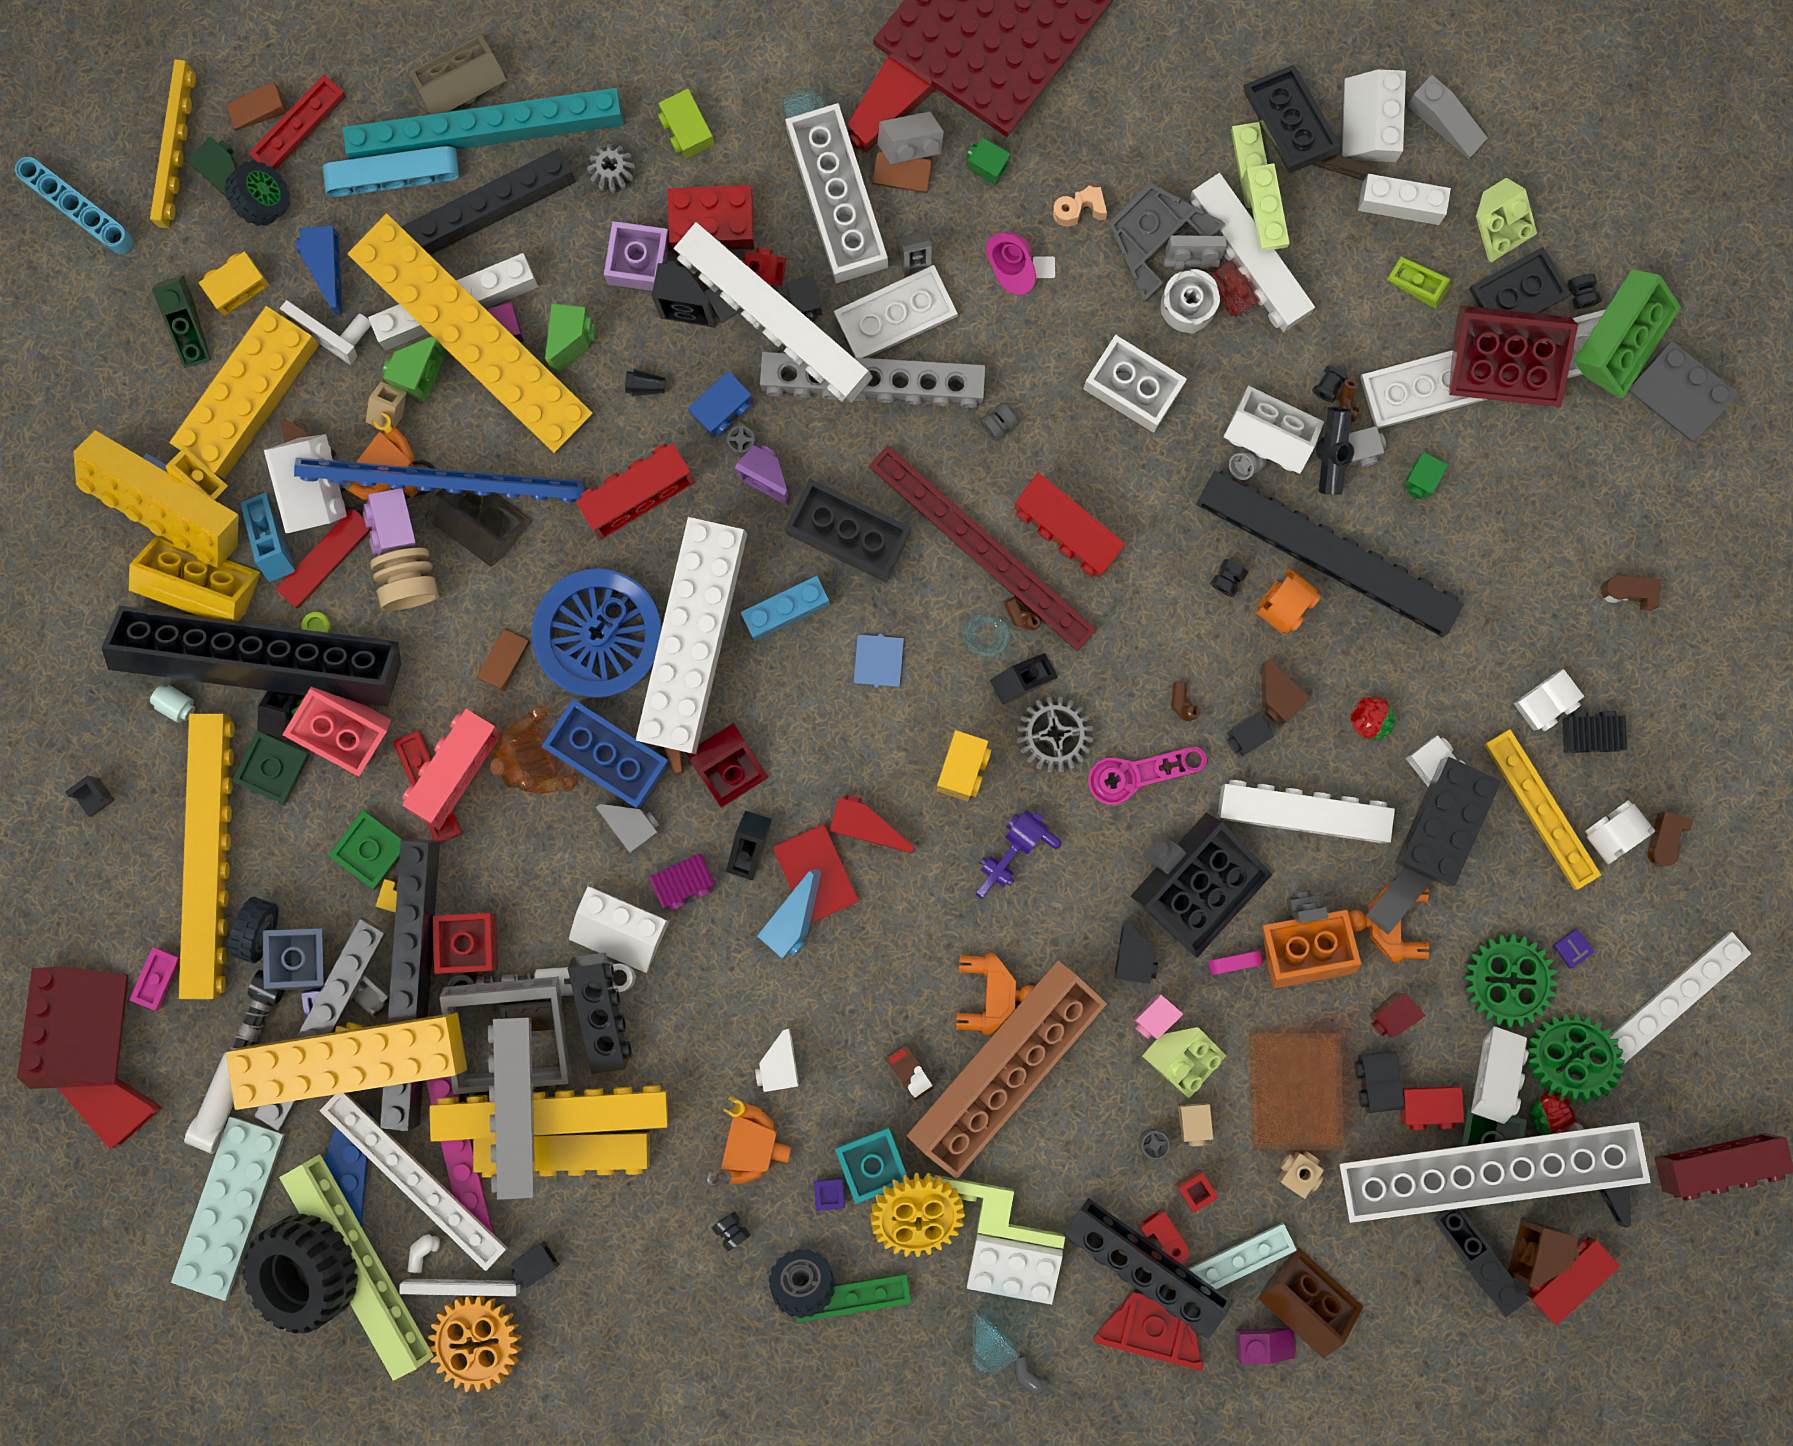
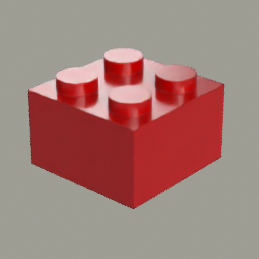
M495 913L433 916L434 974L498 971Z

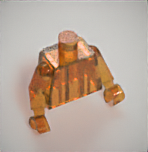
M540 706L528 713L529 716L527 718L524 716L509 726L499 737V747L493 750L491 754L493 760L491 761L490 768L494 775H501L508 788H519L522 791L540 795L559 791L560 788H563L564 791H570L578 784L579 781L576 773L564 779L554 778L557 776V773L546 750L541 747L543 743L535 727L530 729L532 724L545 721L544 717L549 716L544 707Z

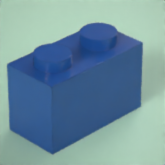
M728 371L689 406L688 410L690 415L713 438L717 434L721 436L726 433L732 425L730 422L736 416H744L752 408L753 398L748 390Z

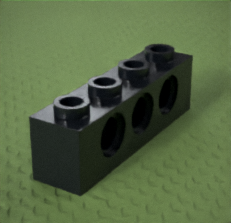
M606 952L572 957L567 969L591 1074L623 1070L626 1068L628 1059L632 1057L630 1042L625 1041L624 1037L626 1021L624 1015L619 1014L620 994L618 988L614 989L613 963L608 962ZM597 983L602 989L594 990L589 984ZM595 1010H604L607 1016H600ZM608 1036L614 1042H605L601 1037Z

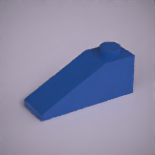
M333 226L299 228L300 237L296 238L297 252L303 258L330 308L337 315L342 314L339 233Z

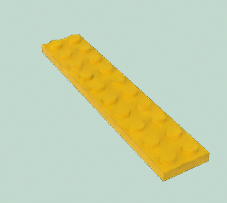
M387 213L349 251L348 255L436 338L447 351L553 453L593 414Z

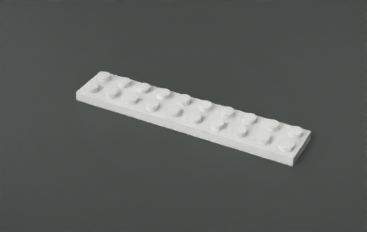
M1606 309L1573 318L1578 324L1567 378L1582 375L1574 359ZM1453 350L1365 373L1360 376L1374 427L1377 426V429L1488 399L1449 395Z

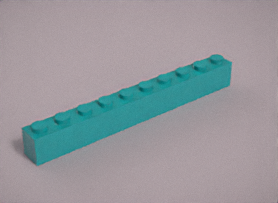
M617 88L347 126L343 127L346 155L349 159H357L444 146L454 147L456 150L612 128L624 126L618 90Z

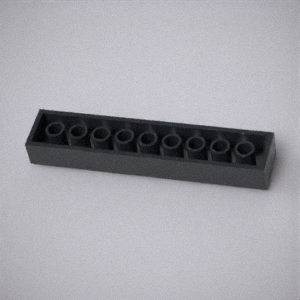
M119 606L102 645V652L108 670L306 696L310 687L357 703L387 707L402 664L399 643L395 641L128 606Z

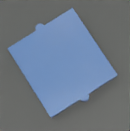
M883 634L878 636L858 635L854 684L874 685L875 688L879 686L900 687L904 638L884 637Z

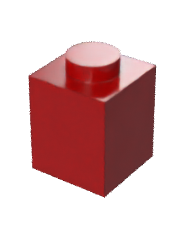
M1197 1170L1175 1184L1193 1213L1219 1198L1201 1170Z

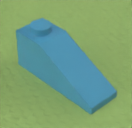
M265 492L241 502L254 560L267 580L271 582L295 572L289 547L268 494Z
M818 869L811 870L806 874L757 935L782 959L791 954L796 956L805 945L803 939L809 931L821 877V871Z

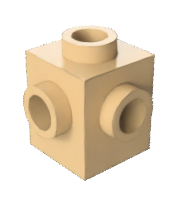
M1295 1151L1293 1155L1288 1154L1281 1163L1280 1168L1282 1172L1276 1180L1305 1199L1311 1190L1316 1191L1322 1183L1324 1177L1321 1174L1324 1170L1318 1166L1320 1160L1309 1152L1305 1151L1302 1155ZM1304 1169V1174L1299 1176L1300 1171Z

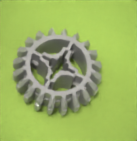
M1047 697L1046 707L1043 706L1040 700L1036 701L1035 704L1038 711L1028 707L1026 711L1031 718L1021 716L1020 721L1027 724V727L1019 726L1017 728V732L1025 733L1024 737L1017 739V743H1027V746L1023 747L1020 752L1022 754L1029 751L1032 753L1027 759L1029 763L1033 762L1035 758L1039 759L1040 761L1036 766L1039 770L1044 763H1047V772L1049 773L1053 770V764H1057L1059 773L1064 771L1063 763L1065 762L1070 769H1073L1075 767L1072 761L1073 758L1079 763L1084 760L1079 751L1086 754L1090 751L1083 743L1093 742L1092 737L1085 736V733L1093 731V727L1083 726V723L1090 719L1089 716L1086 715L1079 718L1078 715L1082 712L1083 708L1079 706L1075 712L1072 711L1071 707L1074 703L1072 700H1069L1066 707L1062 706L1063 697H1058L1057 705H1053L1052 698ZM1056 712L1068 716L1076 727L1062 726L1058 721ZM1047 713V729L1032 734L1034 722L1040 716ZM1053 724L1057 732L1064 733L1062 737L1058 738L1060 741H1058L1057 745L1053 737L1046 736L1048 732L1051 733L1052 730L1050 728H1052ZM1078 735V741L1074 750L1063 756V740ZM1034 742L1048 743L1052 748L1054 757L1041 753L1036 748Z

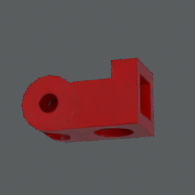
M1162 1208L1138 1224L1146 1237L1154 1234L1161 1244V1250L1180 1264H1183L1188 1259L1189 1249Z

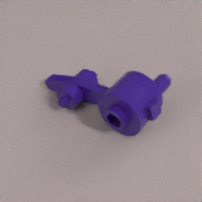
M1025 810L1021 817L1018 814L1014 815L1006 826L1010 832L1005 837L1013 845L1000 862L992 856L989 860L984 857L979 862L983 865L981 871L989 877L975 895L982 899L995 881L1002 887L1006 883L1012 886L1015 880L1011 876L1014 873L1006 868V866L1019 849L1028 855L1040 839L1054 849L1061 847V840L1048 831L1049 826L1042 822L1043 816L1037 812L1032 814L1028 810Z

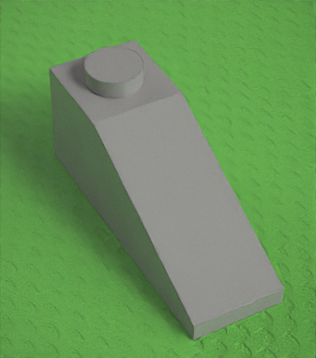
M1433 75L1413 94L1407 105L1408 108L1468 159L1488 139L1454 93Z

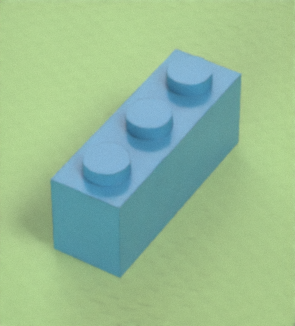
M815 576L742 611L741 615L756 642L830 606V602L818 577Z

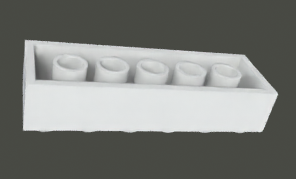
M839 104L785 119L787 133L835 284L888 268V257Z

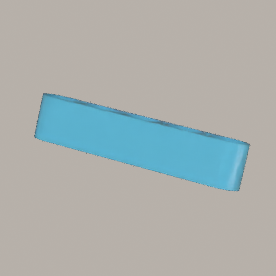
M449 146L336 161L322 166L325 192L327 196L331 197L454 181L460 177L456 149Z
M24 157L16 163L15 173L19 179L110 250L117 254H125L132 249L134 240L125 228L36 159ZM36 169L35 175L28 178L29 173ZM58 185L57 190L49 194L51 188ZM79 201L77 208L70 210L72 204ZM96 218H100V222L96 226L91 227L92 222ZM118 234H122L121 239L118 242L113 243L114 237Z

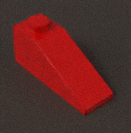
M847 794L845 799L838 798L830 832L913 853L914 847L867 805L861 804L862 798Z

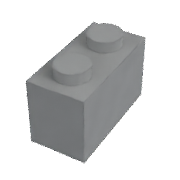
M925 112L880 121L877 144L889 163L894 164L941 154L944 131L932 113Z

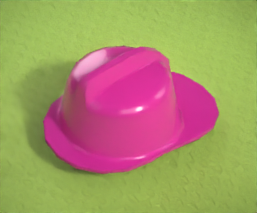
M1013 231L997 233L992 236L986 244V253L1001 286L1009 293L1024 295L1031 291L1035 285L1036 271L1031 259L1032 250L1030 243L1026 238L1015 234Z

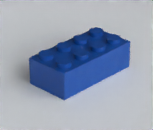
M572 699L541 746L640 810L671 764L670 761L641 742L636 741V739Z

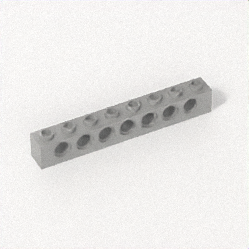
M762 352L760 387L761 391H766V395L782 396L783 393H794L795 397L809 398L810 394L822 395L823 399H837L827 389L829 384L825 380L821 384L810 381L811 375L805 370L808 365L804 362L799 366L786 353ZM853 357L872 376L880 379V383L877 386L871 387L866 385L853 401L877 398L878 402L892 403L894 399L905 400L906 404L919 405L921 401H933L935 406H949V403H960V406L964 408H976L977 404H983L985 365ZM787 371H793L797 374L793 381L787 382L782 379L783 374ZM901 377L905 378L908 384L904 388H897L893 385V381ZM925 379H931L935 382L936 386L931 390H925L920 384ZM952 381H959L964 387L962 390L954 392L950 390L948 385Z

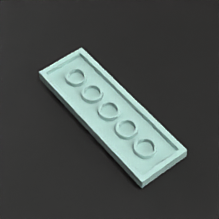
M229 1116L171 1283L224 1301L228 1300L285 1133Z

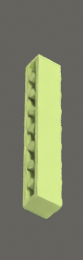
M319 1154L279 1177L299 1214L313 1215L321 1218L320 1222H329L333 1225L332 1229L335 1232L340 1231L345 1237L343 1238L345 1244L350 1245L353 1251L351 1253L352 1259H356L357 1263L355 1274H358V1283L355 1286L356 1293L353 1300L350 1301V1305L392 1380L394 1381L416 1370L433 1357L431 1350L322 1156Z

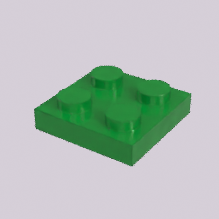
M362 810L328 856L370 888L376 890L400 858L401 840L404 839L368 812Z

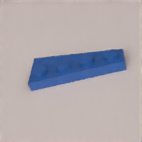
M365 1110L372 1117V1111ZM335 1127L324 1162L357 1221L362 1226L368 1157Z

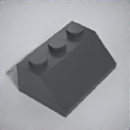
M1672 340L1657 353L1628 390V392L1692 443L1722 414L1738 394Z

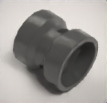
M1004 403L996 406L995 411L991 415L986 414L980 419L981 425L994 441L1001 439L1006 430H1012L1019 425L1015 415Z
M1149 1129L1140 1136L1139 1148L1148 1158L1160 1160L1168 1154L1170 1142L1168 1137L1161 1131Z

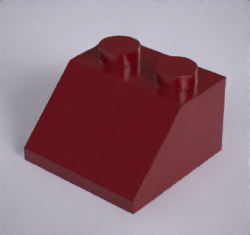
M734 723L699 744L696 754L686 752L695 770L721 808L769 778Z

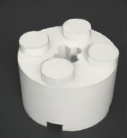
M1198 269L1176 273L1168 281L1161 299V314L1165 321L1172 328L1181 332L1195 333L1205 328L1213 319L1220 303V295L1215 280L1208 273ZM1189 298H1192L1194 300V302L1191 304H1188L1186 301H1188Z
M1629 800L1607 815L1610 821L1605 816L1585 831L1588 835V840L1608 865L1655 832L1636 805H1632Z

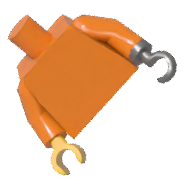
M380 412L385 418L384 425L378 426L374 420H372V425L379 430H384V435L381 432L376 435L357 460V463L414 467L412 464L414 455L408 440L394 425L390 426L391 420L389 416ZM347 481V483L341 484L343 488L363 500H368V494L396 489L382 483H376L375 486H363L357 481ZM405 485V488H403V492L411 498L419 491L417 486Z
M732 1096L728 1098L735 1103V1106L732 1110L724 1108V1112L733 1117L721 1169L724 1170L716 1174L713 1183L711 1181L713 1172L709 1171L707 1173L706 1182L709 1186L715 1187L719 1183L723 1185L744 1184L761 1178L764 1172H768L771 1160L788 1163L792 1146L775 1143L778 1130L774 1129L773 1120L761 1108L742 1103Z

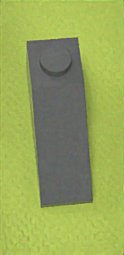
M909 230L903 232L900 237H897V248L904 277L913 275L931 266L932 245L924 231Z

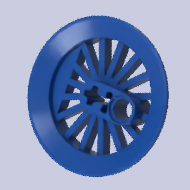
M587 569L561 579L544 595L533 619L532 644L541 668L558 686L573 694L584 697H608L631 688L649 672L656 656L662 630L661 621L652 598L635 580L613 570ZM595 590H607L604 602L598 609ZM589 591L592 618L578 597L579 594ZM613 591L624 595L621 600L612 598ZM572 598L585 617L586 622L564 607ZM629 600L637 606L631 612L628 611L626 606ZM612 606H620L622 608V613L618 618H609L608 611ZM562 611L580 624L582 628L555 622L559 612ZM640 614L642 615L644 625L621 628L623 624ZM553 628L580 634L556 639L552 638ZM594 630L601 631L604 637L602 639H595L592 633ZM645 631L644 642L618 637V635ZM580 642L565 652L556 646ZM614 642L642 648V652L639 658L636 659ZM610 647L633 663V666L625 673ZM584 649L576 660L571 657L575 653ZM604 651L620 676L608 680ZM590 654L588 665L586 668L582 665V663ZM597 654L599 656L602 679L593 673Z

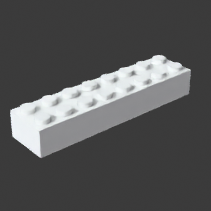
M697 222L674 247L680 254L677 260L693 274L699 271L701 274L698 278L713 292L716 293L720 289L722 293L719 296L736 311L739 307L742 308L744 311L741 315L756 329L760 326L764 327L765 330L762 333L777 347L781 344L786 346L784 352L799 366L802 362L808 365L805 370L820 384L825 380L829 384L827 389L841 402L846 398L852 403L873 377L864 366Z
M688 517L636 741L696 754L747 538V533L744 529Z

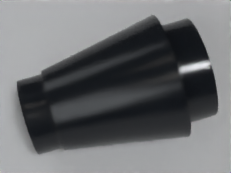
M637 369L626 371L625 393L632 394V396L664 394L665 377Z

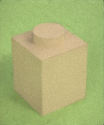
M380 382L369 397L366 423L372 425V420H374L378 426L384 425L385 418L380 414L381 412L389 416L391 420L390 426L394 425L396 427L403 417L407 392Z
M1210 1104L1178 1105L1181 1140L1189 1142V1146L1206 1145V1140L1213 1139Z

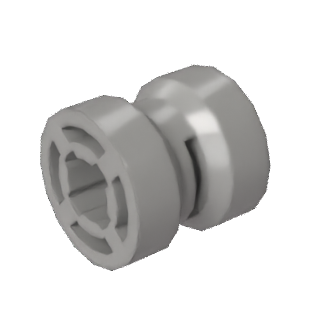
M1243 448L1230 458L1229 469L1237 479L1246 480L1263 469L1267 459H1263L1257 456L1255 452Z

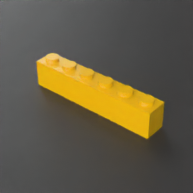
M650 1132L534 1135L535 1171H539V1176H556L557 1171H568L569 1176L585 1175V1170H597V1175H613L614 1170L625 1169V1174L636 1175L643 1174V1169L650 1167ZM496 1138L473 1139V1172H482V1177H492L493 1174H496V1162H491V1145L496 1144Z

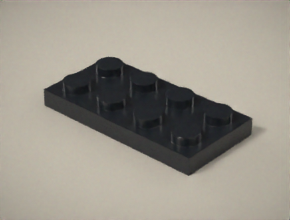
M1295 65L1244 85V94L1289 173L1341 153L1339 141Z

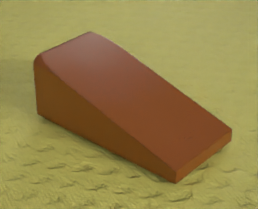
M275 82L266 84L226 104L235 131L287 113L280 89Z
M503 629L477 678L505 691L529 641Z

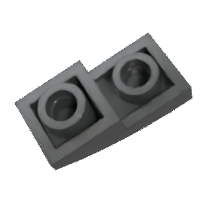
M1310 890L1293 893L1294 899L1286 900L1290 913L1298 923L1328 918L1327 907H1322L1319 895H1311Z

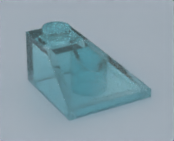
M975 1305L972 1308V1355L975 1358L972 1362L983 1374H986L988 1371L994 1377L1019 1357L1017 1346Z

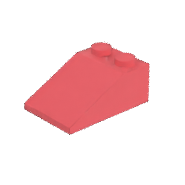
M310 687L285 729L283 736L349 772L360 776L386 734L391 719L363 704Z

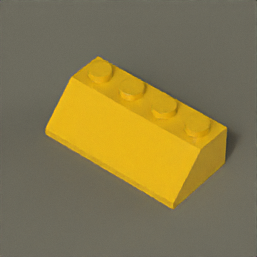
M156 535L130 563L129 591L197 616L239 621L246 613L261 572L227 559L217 569L210 564L201 562L194 554L187 550L177 548L167 538Z

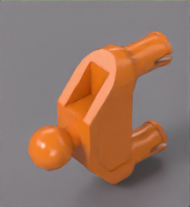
M1394 880L1389 882L1384 887V889L1378 894V896L1373 900V902L1368 906V912L1380 899L1384 892L1389 888V886L1394 882ZM1428 886L1423 892H1429ZM1420 895L1415 902L1427 903L1429 895ZM1351 910L1348 912L1353 932H1361L1365 927H1368L1369 938L1392 963H1400L1403 959L1428 960L1429 952L1417 951V949H1429L1428 941L1403 942L1401 939V920L1389 934H1386L1365 917L1366 915L1362 911Z
M988 952V954H985V957L960 955L959 962L971 963V966L959 965V973H980L987 977L985 1011L982 1014L957 1012L956 1020H967L968 1023L956 1022V1031H981V1034H984V1036H991L1013 1013L1015 1001H1019L1021 1004L1035 986L1025 985L1020 990H1016V980L995 953Z

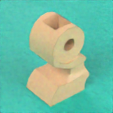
M1089 185L1084 190L1076 192L1074 199L1069 196L1058 198L1053 207L1055 222L1067 227L1078 224L1081 210L1087 206L1092 210V216L1095 219L1106 220L1107 210L1101 187Z

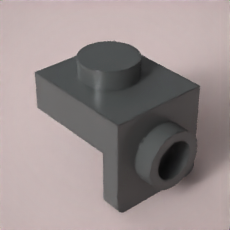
M1161 834L1143 856L1154 868L1157 867L1168 875L1187 853L1180 846Z

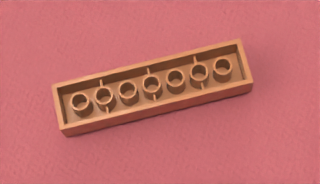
M1057 961L909 1132L907 1137L925 1155L957 1179L1107 1003L1060 961Z

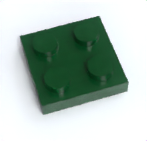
M256 730L232 782L282 805H286L310 754Z

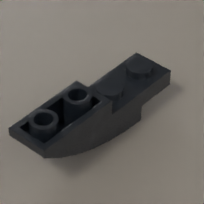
M1462 1208L1445 1210L1433 1219L1484 1293H1487L1504 1317H1507L1529 1301L1528 1297L1494 1254L1492 1247Z

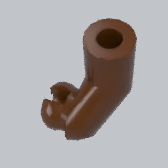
M1011 597L1004 601L1011 621L1015 626L1030 631L1040 627V617L1033 612L1023 610L1017 597Z
M1173 682L1172 709L1182 720L1189 722L1197 719L1200 710L1186 699L1187 683Z

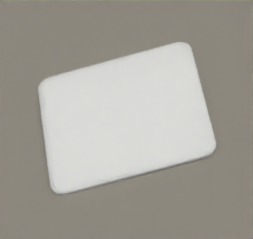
M1033 257L1036 278H1055V257Z

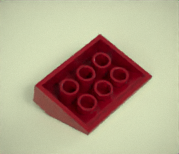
M1460 305L1454 332L1449 395L1561 407L1578 324L1572 317Z
M68 967L32 968L17 1078L29 1089L116 1085L128 975Z

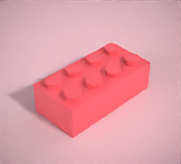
M465 709L463 714L458 713L450 725L452 728L447 738L442 737L434 749L437 753L431 762L426 761L418 773L421 777L415 786L410 785L402 797L405 800L402 804L403 807L437 830H440L501 737L495 726L468 709Z

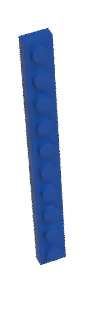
M296 458L294 465V476L309 482L317 481L320 478L330 479V482L335 484L357 481L363 486H375L376 483H382L396 489L405 488V485L417 486V489L423 491L444 488L450 493H462L463 490H469L483 496L491 495V492L503 493V496L509 498L531 495V498L536 500H547L548 497H556L563 502H575L576 499H580L579 496L584 492L582 481L308 458Z

